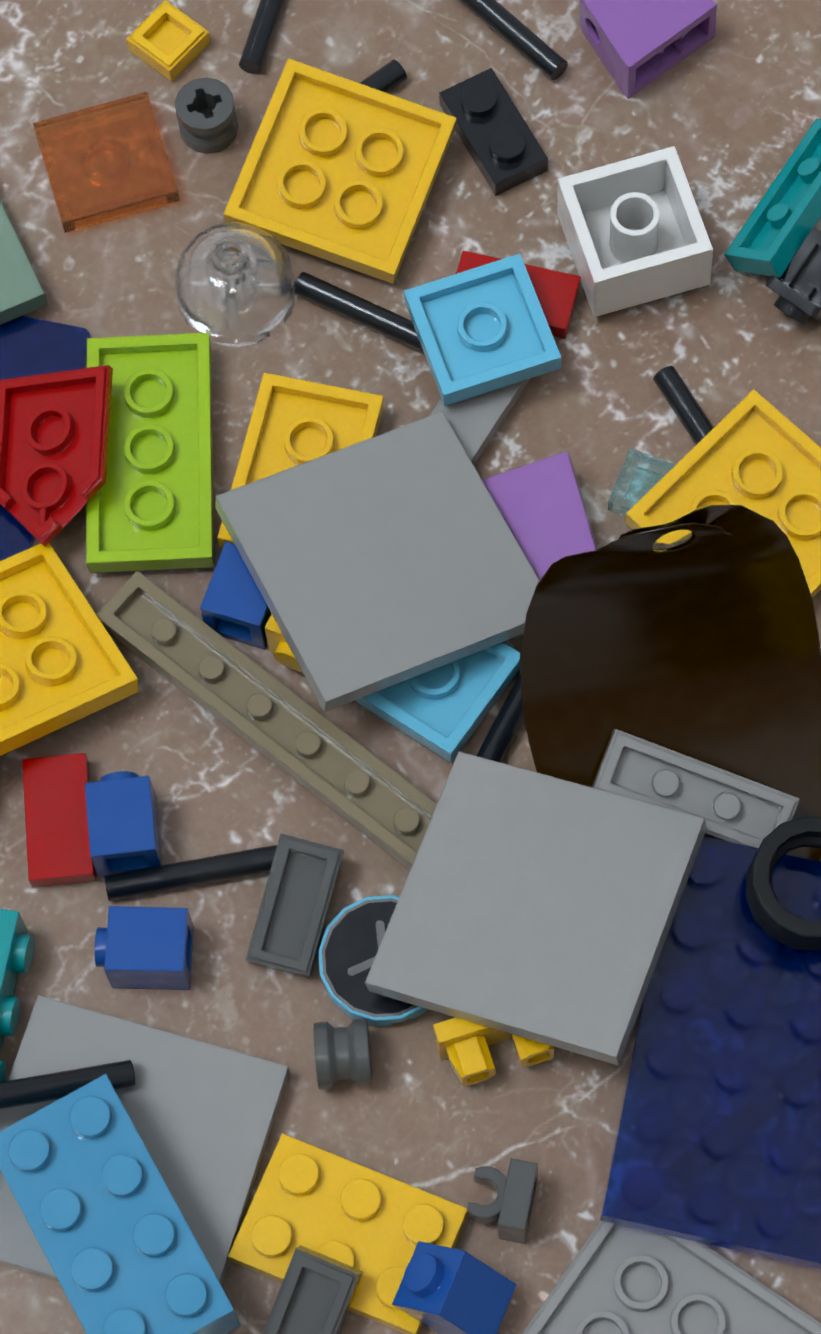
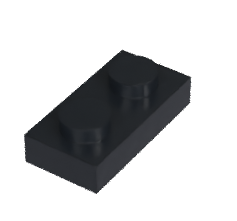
M492 68L439 92L441 108L445 114L457 118L455 131L495 196L548 171V158Z

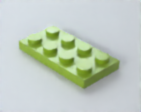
M209 332L87 338V368L110 365L113 368L106 483L86 503V564L89 573L214 567L212 351Z

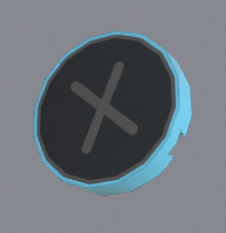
M394 895L366 897L343 908L327 926L318 950L320 977L332 1003L352 1020L367 1018L368 1025L374 1027L393 1026V1023L403 1022L407 1019L411 1021L425 1014L428 1010L369 992L365 984L399 897Z

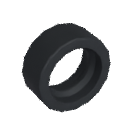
M803 816L781 823L763 838L746 873V900L754 920L771 939L792 949L820 951L821 921L804 920L789 913L778 902L772 888L773 871L778 860L785 854L800 847L821 849V817Z

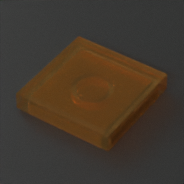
M147 92L33 123L64 233L180 201Z

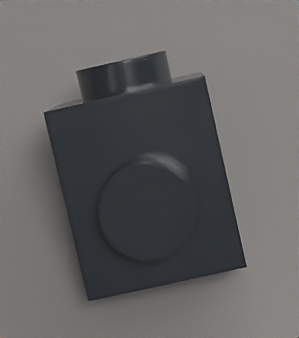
M815 227L812 228L782 276L777 278L772 275L766 283L768 288L779 294L773 305L802 325L806 323L810 316L821 322V231Z

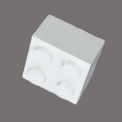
M675 146L557 179V215L579 276H581V283L594 317L710 285L713 247Z

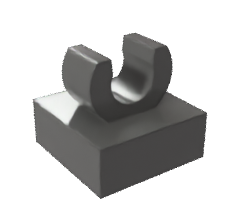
M511 1158L507 1179L499 1170L493 1167L482 1166L475 1168L474 1182L492 1186L496 1189L498 1196L489 1205L468 1202V1217L475 1222L484 1224L498 1220L499 1239L525 1244L538 1182V1163Z

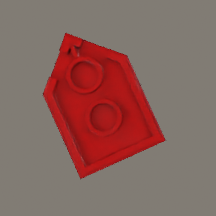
M110 365L0 380V504L45 547L106 483L113 368Z

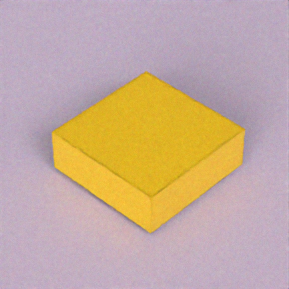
M166 0L126 38L129 51L171 82L211 43L209 31Z

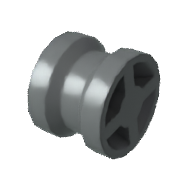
M205 77L194 79L181 88L177 93L175 109L180 135L186 146L196 152L206 154L219 152L227 148L236 138L238 131L233 94L228 86L217 79ZM207 108L213 109V114L209 113Z
M367 1018L354 1019L348 1027L334 1028L328 1022L314 1023V1050L318 1088L330 1089L338 1081L352 1080L358 1086L372 1085V1064Z

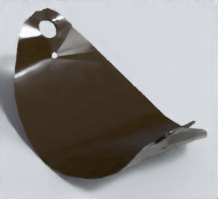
M711 505L695 510L666 524L633 529L621 534L618 540L598 550L565 556L551 564L538 582L528 607L520 652L523 716L537 773L592 787L614 729H618L800 798L792 820L803 816L821 817V648L813 599L800 560L787 535L773 520L742 505ZM672 531H692L671 544L655 543L661 536ZM706 833L698 850L654 972L692 1002L732 1010L744 1004L758 1001L761 996L774 989L791 964L796 949L771 939L752 916L746 900V873L757 852ZM800 847L791 850L778 860L773 871L772 888L778 902L789 913L804 920L817 879L821 849ZM712 908H719L722 910V916L711 918L708 915V911ZM722 943H737L748 954L750 962L749 973L744 981L738 984H724L713 974L710 964L711 954Z

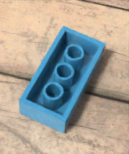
M106 1074L0 1131V1170L86 1334H228L241 1326L235 1310Z

